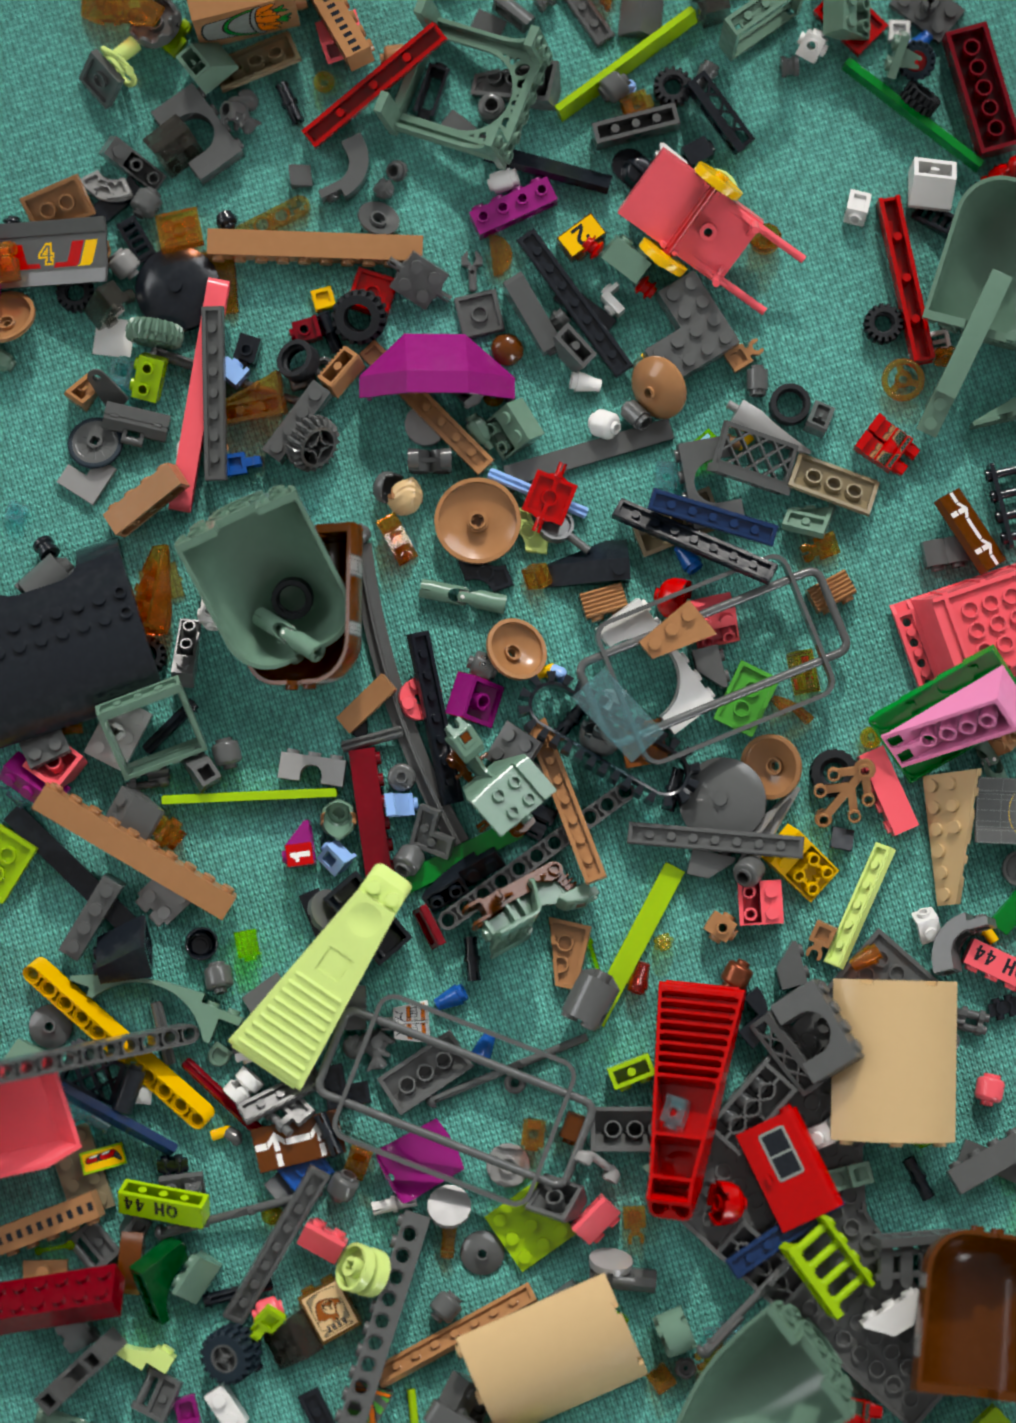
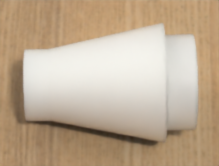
M581 371L572 372L569 389H574V392H600L602 379H597Z

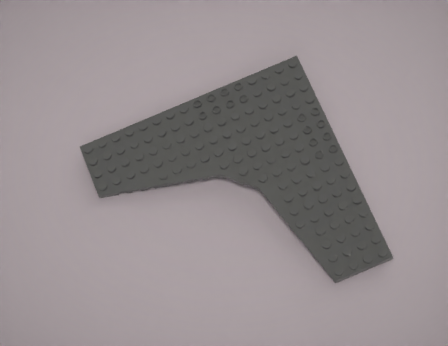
M880 928L875 930L846 963L844 970L841 969L833 978L938 981ZM832 979L831 982L827 985V986L829 987V990H830L829 995H830V997L832 998V1000H833V979ZM810 1012L796 1020L792 1025V1028L814 1056L823 1052L828 1046L831 1036L830 1027L822 1015ZM778 1041L773 1047L777 1051L784 1052L783 1044ZM769 1052L720 1107L701 1193L698 1196L692 1217L689 1220L680 1221L723 1262L778 1224L736 1135L780 1114L778 1109L788 1104H791L792 1107L797 1106L807 1128L822 1123L831 1117L832 1077L803 1097ZM787 1058V1065L792 1069H797V1062L794 1059ZM801 1076L800 1082L805 1088L813 1084L808 1077ZM838 1140L836 1143L818 1149L827 1170L863 1162V1146L865 1142L853 1141V1145H840V1140ZM715 1181H729L736 1184L742 1190L744 1197H746L747 1208L738 1222L725 1226H715L712 1224L708 1213H712L711 1206H707V1196L710 1185L716 1183ZM865 1185L838 1191L846 1205L830 1215L836 1223L834 1227L847 1238V1245L860 1256L861 1260L859 1262L872 1273V1280L876 1285L869 1287L861 1284L841 1302L839 1308L844 1315L838 1320L827 1316L792 1266L776 1282V1285L770 1288L762 1297L770 1304L781 1300L784 1305L790 1303L797 1307L804 1319L809 1317L822 1331L842 1362L841 1367L903 1423H921L942 1399L944 1394L910 1390L916 1320L914 1326L896 1336L866 1329L859 1323V1320L863 1319L862 1315L872 1309L876 1311L882 1308L881 1304L891 1298L893 1300L901 1296L900 1293L907 1288L900 1286L898 1279H893L892 1287L884 1290L878 1286V1281L874 1280V1274L878 1273V1258L874 1257V1251H878V1247L871 1244V1234H881V1231L867 1212ZM817 1224L809 1231L801 1235L799 1238L791 1242V1244H798L819 1224ZM826 1232L803 1253L802 1256L805 1261L810 1262L832 1242ZM838 1249L816 1268L815 1274L818 1279H823L844 1260ZM778 1251L741 1278L756 1291L786 1258L781 1251ZM898 1256L893 1257V1272H898ZM848 1267L828 1286L829 1289L827 1291L831 1296L837 1295L857 1275L851 1267ZM913 1280L912 1285L910 1287H912L913 1289H919L918 1285Z

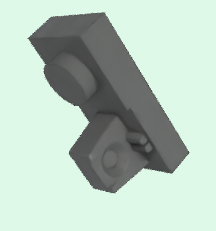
M203 1171L159 1176V1185L206 1193Z

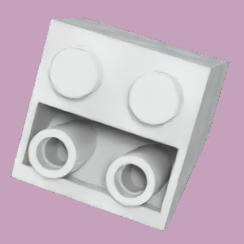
M914 157L908 172V207L950 212L957 180V162Z

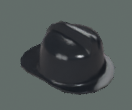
M626 148L616 153L612 161V169L615 175L632 190L652 162L636 149Z

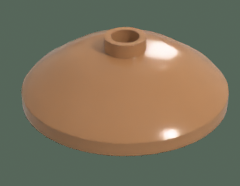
M15 291L1 292L0 343L10 342L19 338L33 324L36 310L32 300L27 295Z
M649 356L637 363L631 379L636 401L655 418L669 419L677 415L683 409L687 396L685 381L678 368L671 361L660 356Z
M517 618L504 619L495 624L488 633L486 639L487 655L492 665L502 675L513 680L522 681L532 678L543 669L547 659L546 644L538 630L528 622Z
M776 734L758 736L748 743L741 756L740 761L751 767L760 777L769 800L787 796L796 788L802 774L800 754L793 743L783 736ZM776 762L779 764L778 770L775 768Z

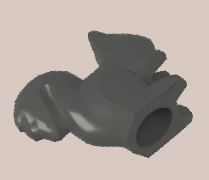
M242 89L238 92V96H233L228 101H224L220 107L221 125H226L229 121H233L235 131H238L240 126L244 134H251L258 125H261L260 121L251 118L249 112L255 111L259 105L256 94L250 89Z
M378 1027L373 1029L364 1054L367 1053L372 1057L367 1067L368 1072L372 1069H384L387 1067V1061L383 1056L390 1057L391 1054L386 1050L388 1044H394L396 1041ZM366 1032L360 1037L354 1034L344 1040L342 1050L348 1058L356 1060Z

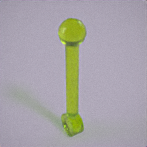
M589 938L588 948L594 966L600 969L592 946L593 939Z
M70 1240L62 1245L46 1248L37 1247L34 1252L40 1256L44 1252L65 1248L72 1250L75 1247V1243Z

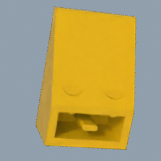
M787 824L779 835L804 837L803 859L762 856L761 858L811 903L840 870L798 829Z

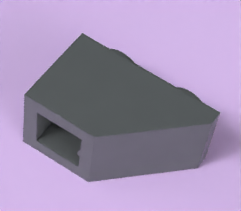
M718 644L692 650L691 655L694 668L701 677L721 689L727 688L730 676L728 670L723 668L722 662L725 661L723 649H719Z
M204 752L198 753V756H190L181 761L201 793L220 782L221 774Z
M691 850L686 874L708 879L734 863L735 857H731V853L718 852L717 854L709 851Z
M797 940L789 942L775 967L780 990L806 984L808 982L807 978H810L807 965L803 966L801 957H804L802 945L797 944Z

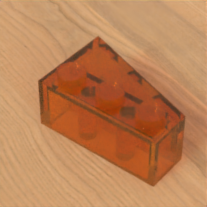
M277 370L226 398L227 426L288 414L281 373Z

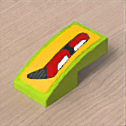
M122 1142L79 1153L84 1175L127 1164Z

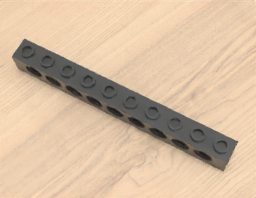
M405 1210L404 1214H399L396 1226L400 1227L398 1235L393 1234L389 1247L393 1248L389 1259L390 1274L393 1271L400 1272L402 1274V1281L395 1285L388 1279L385 1288L378 1295L377 1300H372L369 1312L373 1314L370 1322H365L362 1334L366 1336L363 1344H358L355 1356L359 1358L357 1365L351 1366L348 1378L352 1380L350 1387L344 1388L341 1400L345 1402L343 1409L337 1410L334 1419L336 1423L367 1422L428 1229L430 1217ZM412 1228L416 1232V1237L413 1241H406L403 1238L405 1229ZM399 1250H406L409 1253L407 1262L400 1263L397 1261L396 1254ZM392 1293L395 1296V1303L392 1306H386L383 1303L382 1298L384 1294ZM379 1315H385L389 1320L388 1325L384 1328L376 1325L375 1320ZM374 1336L379 1337L382 1341L381 1347L376 1350L369 1346V1339ZM370 1358L374 1361L375 1367L372 1371H365L362 1368V1361L364 1359ZM359 1380L365 1381L368 1385V1389L364 1393H358L355 1390V1383ZM356 1402L360 1405L361 1411L359 1414L351 1415L348 1412V1405L350 1403Z

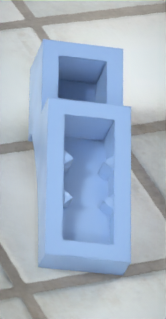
M413 793L384 794L388 818L416 816L415 811L419 809L418 797L413 798Z

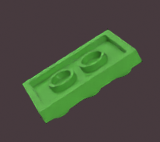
M741 660L724 696L773 675ZM778 683L717 708L713 719L732 729H736L762 718ZM758 725L740 733L752 738Z

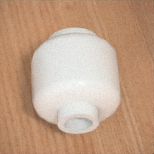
M599 409L595 411L588 420L591 434L606 440L614 438L621 429L619 416L607 410Z

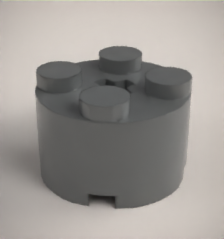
M94 1321L54 1327L58 1336L62 1335L65 1340L63 1345L71 1354L87 1347L101 1337L98 1328L93 1324Z

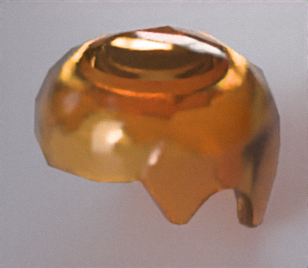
M771 223L763 224L765 227H767L776 235L782 238L781 232L779 231L777 226ZM760 233L756 234L749 243L752 249L760 255L771 254L779 248Z

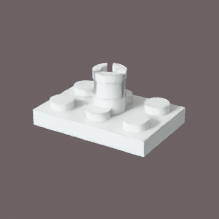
M142 708L108 720L127 764L153 714ZM99 722L84 753L121 771Z

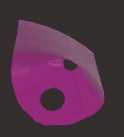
M437 1118L421 1126L424 1129L451 1139ZM408 1133L380 1148L451 1177L464 1170L458 1151L413 1133ZM376 1154L386 1179L403 1204L414 1200L445 1181ZM389 1174H393L394 1181H392Z

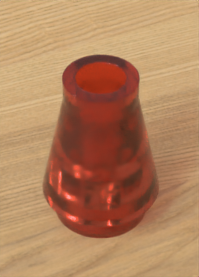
M638 961L635 970L627 982V990L629 992L644 995L645 991L648 990L650 964Z

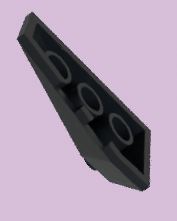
M627 539L603 541L591 546L592 548L588 554L579 551L542 566L543 588L615 584L619 582L630 583Z

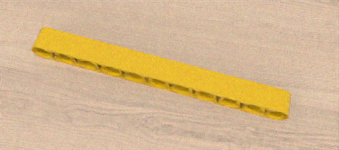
M37 957L24 968V979L91 1039L99 1040L130 1033L44 957ZM127 1041L124 1044V1050L128 1048ZM107 1045L104 1047L106 1052H108ZM152 1052L118 1059L129 1065L131 1062L143 1065V1069L146 1071L143 1085L192 1128L202 1129L214 1117L215 1110L213 1106Z

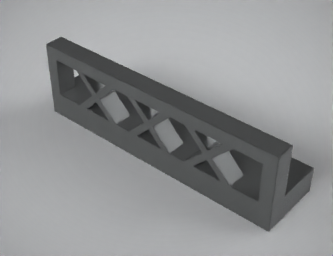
M769 1009L764 1016L749 1026L803 1097L823 1084H812L805 1088L800 1082L801 1076L810 1079L803 1064L815 1056L791 1025H780L772 1009ZM765 1021L770 1028V1034L763 1033L758 1025ZM773 1041L781 1042L784 1046V1052L777 1051L773 1047ZM787 1058L794 1059L797 1062V1069H792L787 1065Z

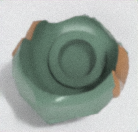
M335 799L322 808L320 816L321 826L327 835L340 841L354 830L355 824H357V815L354 813V808L351 804L341 799Z

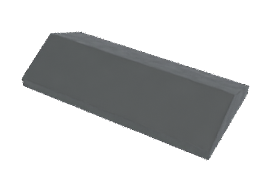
M451 1030L438 1037V1039L462 1048ZM428 1044L377 1078L400 1116H402L473 1068L474 1065L470 1060Z

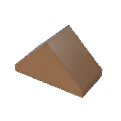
M87 374L64 393L70 402L85 412L88 411L98 397L87 379Z

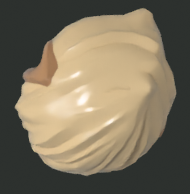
M414 477L397 482L391 488V494L387 495L388 506L393 513L399 516L415 513L423 502L422 489Z

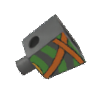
M359 1380L355 1383V1390L358 1393L367 1391L368 1385L365 1381ZM378 1385L366 1423H378L393 1396L394 1390L383 1389ZM353 1402L348 1405V1412L351 1415L360 1413L361 1407L358 1403Z

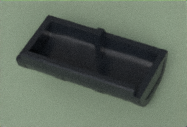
M357 871L353 872L329 892L323 900L337 914L361 886L364 879ZM396 917L392 920L372 957L379 966L413 938Z

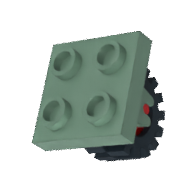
M900 29L898 34H894L891 42L892 54H887L883 67H885L884 70L887 77L895 80L898 71H900L901 75L905 76L908 80L917 81L918 79H925L924 77L931 74L936 64L932 47L922 40H911L909 42V33Z

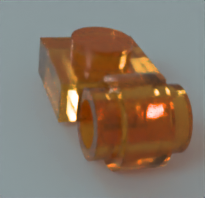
M0 242V258H2L0 260L1 284L21 280L19 259L14 257L18 252L15 242Z

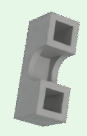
M287 748V752L281 751L278 778L301 782L304 769L309 766H316L322 773V785L344 788L347 761L343 760V756L330 754V758L321 757L322 753L309 751L308 755L300 754V750Z

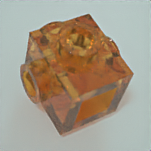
M163 814L152 835L155 837L154 841L160 847L164 848L167 846L174 850L187 833L181 828L183 824L175 817L170 819Z

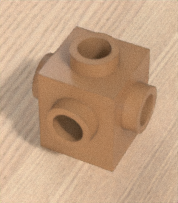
M714 910L702 929L710 934L708 938L720 944L721 941L726 943L728 940L732 941L738 932L735 929L738 924L733 922L735 917L724 911L721 914ZM720 924H723L725 926V930L723 932L719 930Z

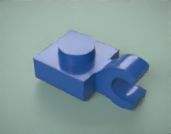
M245 452L227 454L228 477L248 474V468L263 466L262 457L260 456L246 458Z

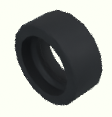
M295 339L285 344L277 357L279 372L295 383L306 382L312 378L320 364L317 350L306 341ZM305 350L307 352L305 363L297 371L291 372L290 363L292 358L300 351Z
M786 383L779 386L773 392L769 401V411L772 418L784 426H794L801 423L807 417L811 408V399L808 392L802 386L794 383ZM787 392L797 394L802 400V410L794 417L782 415L777 408L779 397Z
M288 577L278 582L271 597L272 607L275 612L288 620L301 619L307 615L314 600L311 586L308 582L298 577ZM297 586L302 589L306 598L302 608L290 611L282 606L280 593L284 588Z

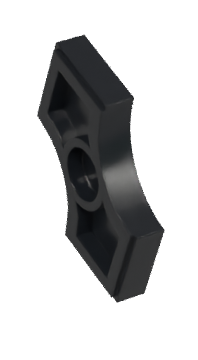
M458 560L465 581H481L487 584L494 593L514 586L506 565L469 564Z

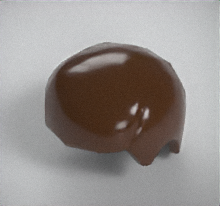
M504 333L492 340L490 352L496 362L503 366H511L521 360L524 349L518 337L513 334Z

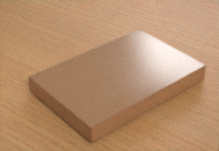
M78 173L19 199L30 222L83 218L96 214Z

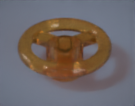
M901 358L890 362L885 367L881 383L883 390L890 398L903 402L912 400L920 394L924 387L925 377L922 368L916 362ZM903 365L912 367L918 375V380L912 379L911 373L904 370ZM896 367L895 383L889 387V373ZM901 376H905L907 378V382L901 383L899 381V378ZM909 385L916 387L913 392L907 395L895 393L900 387L905 388Z

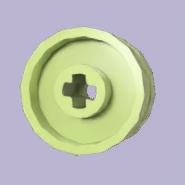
M351 1243L342 1251L337 1261L335 1276L338 1287L343 1291L356 1293L366 1298H374L381 1293L387 1284L391 1269L390 1259L383 1250L370 1248L361 1243Z

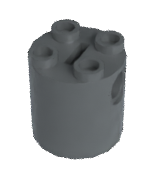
M49 553L15 584V587L21 593H25L59 582L67 578L73 572L75 566L66 557H54Z
M598 968L581 970L561 1008L563 1010L561 1015L575 1022L579 1019L582 1021L581 1026L596 1032L597 1029H600L620 991L613 976Z

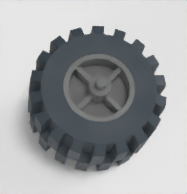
M229 1323L206 1337V1340L202 1343L204 1348L200 1350V1354L203 1355V1358L200 1360L201 1364H205L203 1369L205 1372L208 1371L210 1373L209 1377L211 1379L216 1378V1382L219 1384L224 1382V1385H235L256 1371L262 1359L259 1357L262 1354V1349L258 1348L260 1341H255L250 1337V1328L247 1326L242 1328V1324L239 1323L235 1325Z

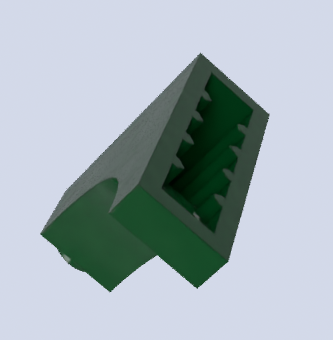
M173 1237L165 1238L129 1267L150 1319L161 1325L169 1321L167 1297L171 1283L176 1273L189 1259L184 1242Z

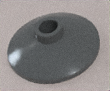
M377 201L367 202L358 211L360 224L372 234H393L399 227L400 220L398 214L385 203Z
M53 1004L38 1008L32 1014L29 1021V1032L32 1039L38 1045L45 1048H56L63 1045L70 1038L73 1030V1022ZM48 1022L53 1024V1029L51 1031H48L46 1029V1024Z
M486 1230L475 1231L468 1235L462 1243L460 1251L461 1260L470 1272L477 1275H487L496 1271L502 1264L504 1246L494 1233ZM480 1250H485L487 1255L481 1258L479 1257L478 1252Z

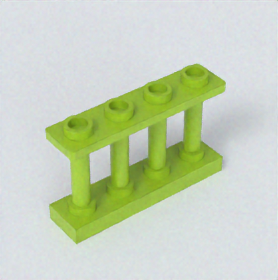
M821 1215L816 1218L819 1225L798 1244L784 1242L778 1248L827 1316L838 1320L844 1315L839 1308L841 1302L861 1284L869 1287H874L876 1284L872 1280V1273L859 1262L861 1260L860 1256L847 1245V1238L834 1227L836 1225L834 1220L829 1215ZM826 1232L832 1242L810 1262L805 1261L802 1256L803 1251ZM838 1249L844 1260L823 1279H818L815 1274L816 1268ZM848 1267H851L857 1276L837 1295L831 1296L827 1291L829 1289L828 1286Z

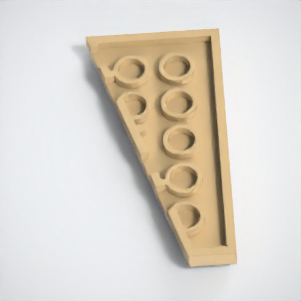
M982 768L922 777L937 906L961 903L964 884L963 870L964 864H967L968 860L966 851L967 845L971 841L975 809L973 807L975 796H978L979 788L977 787L978 776H981Z

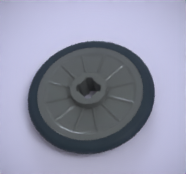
M101 417L86 419L76 425L69 435V454L80 466L90 469L103 468L113 463L123 449V444L121 443L122 433L102 429L103 418Z

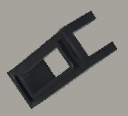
M439 62L435 64L429 63L413 109L415 117L435 122L450 78V69L446 65ZM435 78L441 80L442 83L433 109L428 110L423 108L432 79Z

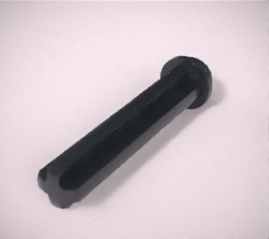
M189 698L188 700L193 712L197 713L199 706ZM183 706L143 744L142 747L148 754H152L188 718Z
M271 1278L263 1292L270 1291L273 1289V1282ZM239 1285L212 1293L206 1291V1294H203L205 1307L212 1309L214 1305L229 1302Z

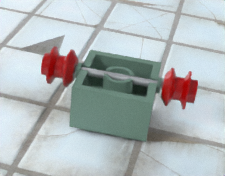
M623 233L621 236L615 234L604 250H602L604 242H596V235L593 238L589 236L581 246L584 248L582 253L588 251L591 254L590 259L597 256L601 257L629 278L636 285L635 293L641 292L644 294L643 300L646 297L650 299L658 289L655 287L657 282L651 284L648 281L649 276H645L640 280L652 264L649 259L650 257L640 247L638 249L634 248L631 239Z

